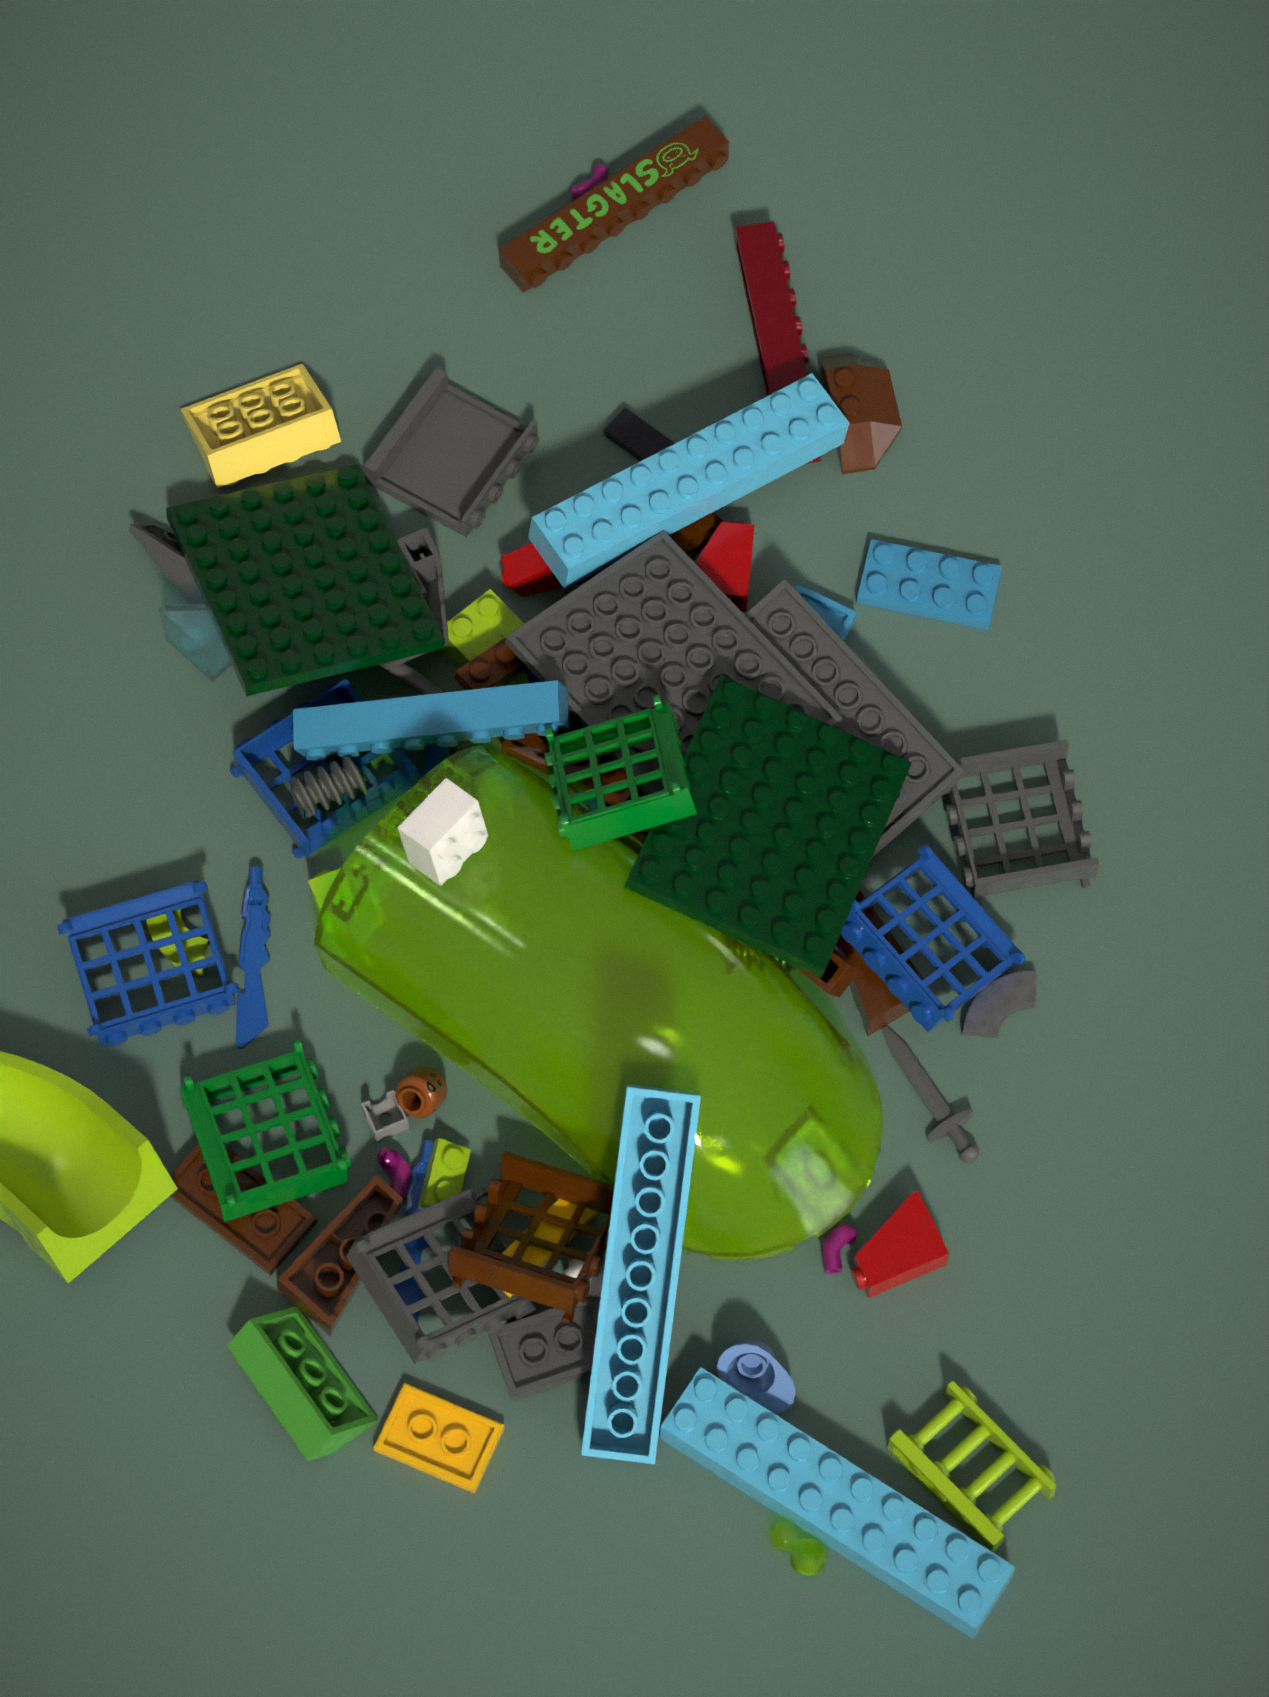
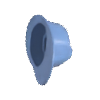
M740 1339L735 1345L725 1349L719 1356L717 1370L722 1381L776 1415L787 1411L792 1405L796 1394L794 1381L784 1367L776 1360L775 1353L767 1344L757 1340L744 1341Z

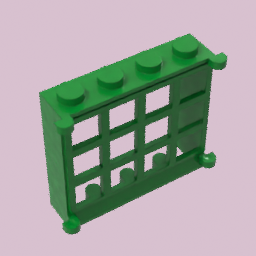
M660 694L652 696L655 704L653 709L648 708L558 736H554L552 726L544 728L550 752L545 753V759L548 769L552 773L548 775L552 791L555 795L552 796L556 813L560 817L556 818L562 839L569 838L573 851L697 814L689 790L691 788L684 768L686 764L679 746L681 742L678 735V726L669 701L662 704ZM654 739L655 749L630 756L629 746ZM619 749L622 750L623 758L598 765L596 756ZM658 757L660 769L638 776L634 775L632 764ZM589 759L591 768L566 775L564 766ZM625 767L627 779L602 786L601 773ZM593 777L594 789L569 795L568 783ZM662 778L664 790L639 797L638 784ZM629 787L632 800L606 807L605 794ZM597 797L598 810L573 816L571 804Z
M300 1039L292 1041L295 1049L293 1052L197 1083H193L190 1074L183 1076L186 1085L179 1086L184 1110L187 1109L193 1133L196 1135L203 1162L206 1163L212 1188L219 1200L224 1223L348 1182L346 1171H348V1167H351V1162L345 1146L338 1147L335 1138L340 1137V1132L334 1116L327 1117L325 1109L329 1108L326 1093L323 1087L316 1088L314 1080L318 1079L317 1070L312 1058L306 1060ZM297 1073L301 1077L278 1086L274 1083L275 1080ZM267 1083L269 1089L243 1097L242 1091ZM304 1087L311 1106L286 1114L279 1094ZM235 1094V1100L213 1107L210 1106V1101ZM272 1097L279 1117L253 1125L247 1105ZM240 1108L246 1127L221 1135L214 1115ZM315 1115L322 1134L296 1142L289 1122ZM282 1125L289 1145L264 1153L257 1133ZM250 1136L256 1156L231 1164L224 1144ZM325 1143L332 1163L307 1171L300 1150ZM292 1153L299 1174L274 1181L267 1161ZM260 1164L267 1184L241 1192L234 1172Z

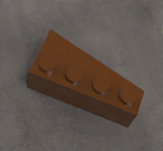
M860 889L855 898L858 903L866 898ZM873 907L863 913L877 930L885 925ZM890 931L883 935L899 955L904 953ZM840 934L836 944L838 951L861 969L849 986L856 1008L859 1010L864 1022L863 1026L866 1034L870 1036L910 1011L889 991L888 986L874 970L867 966L862 956ZM907 959L905 962L923 981V977L918 972L916 967L913 965L911 960Z
M375 1175L277 1279V1289L329 1336L332 1335L361 1282L346 1258L355 1239L393 1223L402 1208L403 1198L378 1175Z

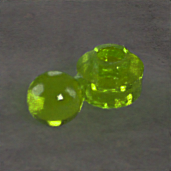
M781 1521L773 1525L769 1533V1540L777 1550L791 1551L789 1563L796 1572L807 1576H814L824 1571L828 1550L823 1543L811 1538L799 1539L797 1528L790 1522Z

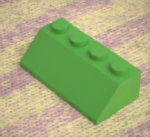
M297 1306L249 1319L228 1343L227 1347L235 1357L236 1362L245 1371L256 1387L257 1392L264 1398L279 1423L285 1428L307 1461L332 1454L378 1421Z

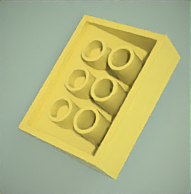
M303 363L180 409L207 471L217 488L233 485L240 479L254 474L265 473L272 467L286 462H294L304 455L326 450L331 445L341 442L332 408Z

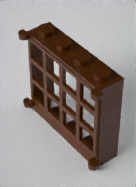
M504 1151L502 1155L500 1180L491 1179L488 1187L487 1204L478 1203L474 1213L473 1229L464 1228L460 1239V1247L452 1245L450 1249L449 1275L455 1276L452 1284L453 1287L460 1289L464 1279L468 1278V1280L563 1310L565 1314L562 1322L570 1325L578 1302L584 1303L588 1296L591 1277H597L602 1268L603 1254L607 1249L614 1185ZM522 1187L546 1194L538 1210L515 1203ZM554 1197L578 1205L570 1220L546 1213ZM586 1208L609 1215L601 1230L578 1223ZM509 1211L533 1218L526 1233L501 1226ZM541 1221L565 1228L558 1244L534 1237ZM573 1231L597 1238L589 1254L566 1247ZM497 1234L520 1241L513 1257L488 1250ZM529 1244L553 1252L545 1268L521 1260ZM561 1255L584 1262L577 1278L553 1271Z

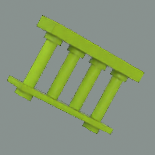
M952 1380L947 1385L945 1393L950 1402L914 1435L909 1434L906 1436L899 1429L889 1438L887 1449L983 1547L994 1552L1001 1546L1004 1535L1001 1533L1003 1530L1002 1525L1038 1491L1050 1500L1055 1494L1057 1485L1054 1483L1055 1477L1044 1465L1040 1464L1037 1466L976 1404L977 1399L967 1387L963 1385L959 1387ZM962 1412L976 1428L940 1462L937 1460L932 1462L923 1453L925 1451L923 1446ZM987 1438L1002 1454L966 1488L961 1487L958 1489L949 1479L951 1477L950 1472ZM1014 1465L1028 1481L992 1515L989 1513L984 1515L975 1506L977 1503L975 1499L1008 1468Z

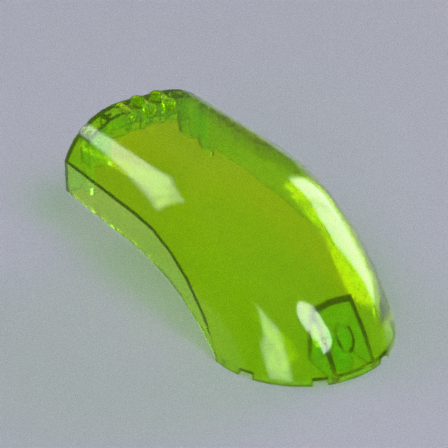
M485 745L470 747L453 754L430 770L363 838L335 877L322 905L314 937V946L324 969L504 1100L569 1154L591 1176L604 1183L615 1184L627 1083L700 1092L701 1100L682 1252L689 1254L691 1251L708 1255L710 1260L743 1261L762 1259L796 1249V1244L813 1235L815 1238H818L833 1227L853 1208L875 1173L874 1166L882 1148L884 1126L882 1106L874 1077L863 1057L774 956L624 888L642 848L641 845L625 835L573 851L569 838L562 839L556 821V818L560 817H558L554 807L552 796L555 795L551 785L501 750ZM447 778L478 800L488 837L484 846L478 852L472 853L463 862L460 871L454 877L448 878L440 886L409 864L398 827ZM579 803L571 804L574 817L591 812Z

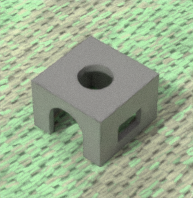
M394 1090L387 1092L386 1099L378 1104L371 1105L369 1100L361 1103L363 1115L376 1142L409 1129L408 1119L404 1110L396 1101ZM389 1114L392 1116L393 1121L390 1125L383 1126L379 1123L380 1116Z

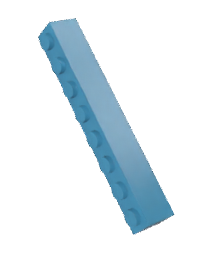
M558 680L293 709L294 750L310 761L325 760L326 755L338 754L340 757H356L360 751L370 750L375 754H387L392 752V748L404 747L406 750H422L426 744L435 743L441 747H452L458 745V741L470 740L472 743H488L491 741V737L503 736L504 739L518 740L523 739L524 734L529 733L546 736L544 728L552 726L554 735L558 734V730L569 729L568 689Z

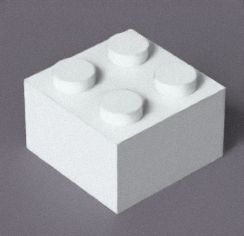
M447 778L398 827L409 864L440 886L448 878L454 877L460 871L463 862L472 853L478 852L484 846L488 837L478 800Z

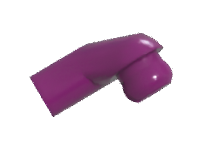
M595 165L592 178L572 188V199L576 200L607 180L609 174L608 167Z
M388 1147L383 1148L377 1155V1161L391 1178L390 1187L405 1200L411 1176V1166L397 1150Z
M846 1222L837 1223L822 1240L821 1248L826 1274L842 1272L840 1250L845 1244H851L856 1240L857 1230L855 1226Z

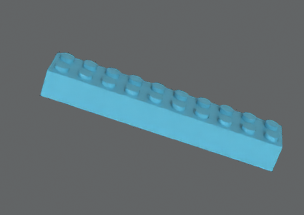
M813 373L533 516L531 518L528 538L563 588L567 589L611 566L662 530L670 535L844 444L850 423Z
M627 1083L581 1455L655 1464L701 1100L700 1092Z
M702 1367L695 1374L660 1426L661 1440L971 1639L975 1637L1013 1576L1015 1566Z

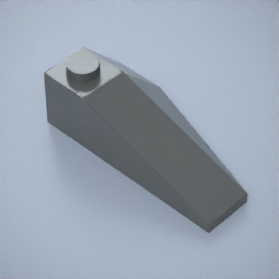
M153 521L131 524L129 531L189 605L200 611L204 619L213 622L173 531Z

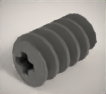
M348 756L342 758V769L335 761L330 762L329 774L320 766L317 767V778L309 771L304 772V783L296 776L291 777L290 789L292 797L302 819H304V808L306 807L313 815L317 814V803L319 802L326 810L330 809V798H333L339 805L343 804V793H346L352 800L356 799V788H359L364 795H367L362 775L356 763L354 764Z

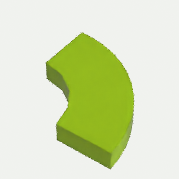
M182 909L173 911L179 933L189 931L182 920ZM166 914L146 919L152 941L172 936ZM198 936L182 941L188 963L207 958L209 949L208 939ZM175 944L158 948L165 956V959L176 967L182 966ZM205 967L191 971V973L203 976Z

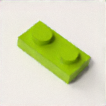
M441 1138L433 1141L418 1208L425 1209L461 1193L471 1149Z

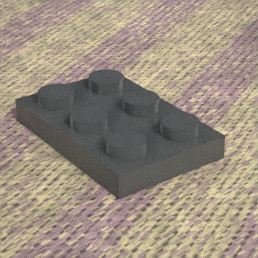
M592 1296L587 1297L584 1303L578 1302L570 1325L562 1322L565 1311L553 1308L505 1324L499 1330L488 1333L511 1401L591 1374L598 1312Z

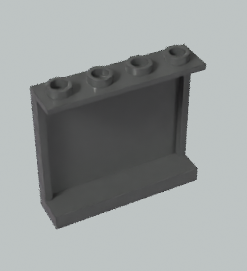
M435 368L364 465L365 479L368 484L467 537L473 528L477 529L480 527L491 503L495 504L500 499L504 490L503 486L509 478L513 479L517 475L524 456L527 453L531 454L535 450L539 442L537 422L532 420L528 426L521 424L449 385L447 373Z

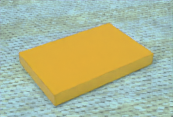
M404 1382L374 1445V1451L475 1494L502 1436L505 1425Z

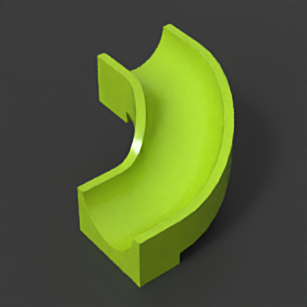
M0 1051V1219L14 1228L22 1236L26 1244L69 1284L178 1188L149 1140L94 1092L70 1077L45 1065Z

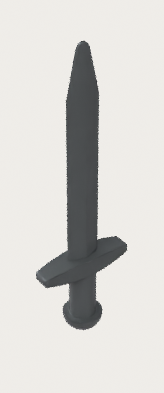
M884 1026L882 1030L891 1054L939 1124L927 1135L928 1141L932 1142L949 1135L961 1153L959 1158L966 1163L975 1161L979 1155V1149L976 1145L973 1146L960 1128L974 1115L973 1110L968 1109L954 1115L907 1044L889 1027Z

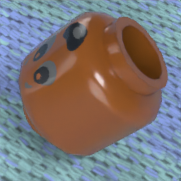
M422 1066L411 1070L400 1080L396 1086L395 1097L398 1105L408 1116L425 1118L433 1114L443 1104L447 1097L448 1089L446 1081L438 1071Z

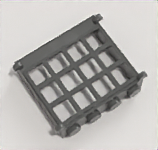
M1067 739L954 759L966 772L963 778L980 775L985 796L961 800L957 783L945 793L948 794L950 804L947 805L949 824L956 825L958 833L957 836H954L957 856H963L966 866L962 867L963 883L965 888L971 887L972 897L980 906L982 905L980 896L1080 879L1082 888L1090 887L1089 878L1096 877L1099 862L1097 857L1091 858V836L1089 831L1084 832L1082 824L1083 805L1081 800L1076 801L1074 793L1075 774L1073 769H1068L1066 761L1069 747ZM1044 764L1049 785L1025 789L1020 768ZM1012 770L1017 791L993 795L988 774ZM1051 793L1056 814L1032 818L1027 797ZM1019 799L1024 820L1000 824L995 803ZM987 804L992 825L968 829L963 808ZM1059 822L1064 844L1039 848L1034 827ZM1027 828L1032 849L1007 853L1002 832ZM995 834L1000 855L975 859L970 838ZM1066 852L1068 863L1044 867L1042 856ZM1034 857L1036 868L1012 872L1010 861ZM1002 863L1004 874L979 877L977 867Z
M472 1187L355 1239L346 1255V1258L414 1364L426 1358L429 1361H433L446 1353L448 1348L456 1344L458 1347H463L472 1342L477 1337V1334L487 1331L489 1334L502 1328L508 1320L514 1317L517 1320L523 1319L536 1309L534 1306L535 1301L513 1295L510 1298L503 1291L495 1288L493 1289L500 1298V1301L481 1309L468 1289L478 1284L477 1282L466 1279L460 1289L450 1286L434 1293L422 1272L442 1264L449 1275L450 1251H443L432 1232L452 1224L461 1238L464 1226L460 1222L462 1218H465L471 1229H473L475 1209L478 1203H482L481 1198L488 1195L485 1187H480L477 1190ZM497 1234L488 1250L501 1254L510 1245L504 1236ZM423 1236L436 1257L416 1265L404 1244ZM396 1249L408 1269L388 1278L375 1257ZM449 1275V1277L453 1281L455 1279V1276ZM414 1277L426 1298L406 1306L393 1285ZM460 1292L473 1313L453 1322L440 1301ZM432 1305L445 1326L425 1335L412 1316V1313Z

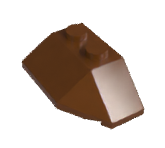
M851 353L818 358L817 362L823 388L850 423L844 444L837 447L842 475L875 470L880 463V459L902 430L889 369Z

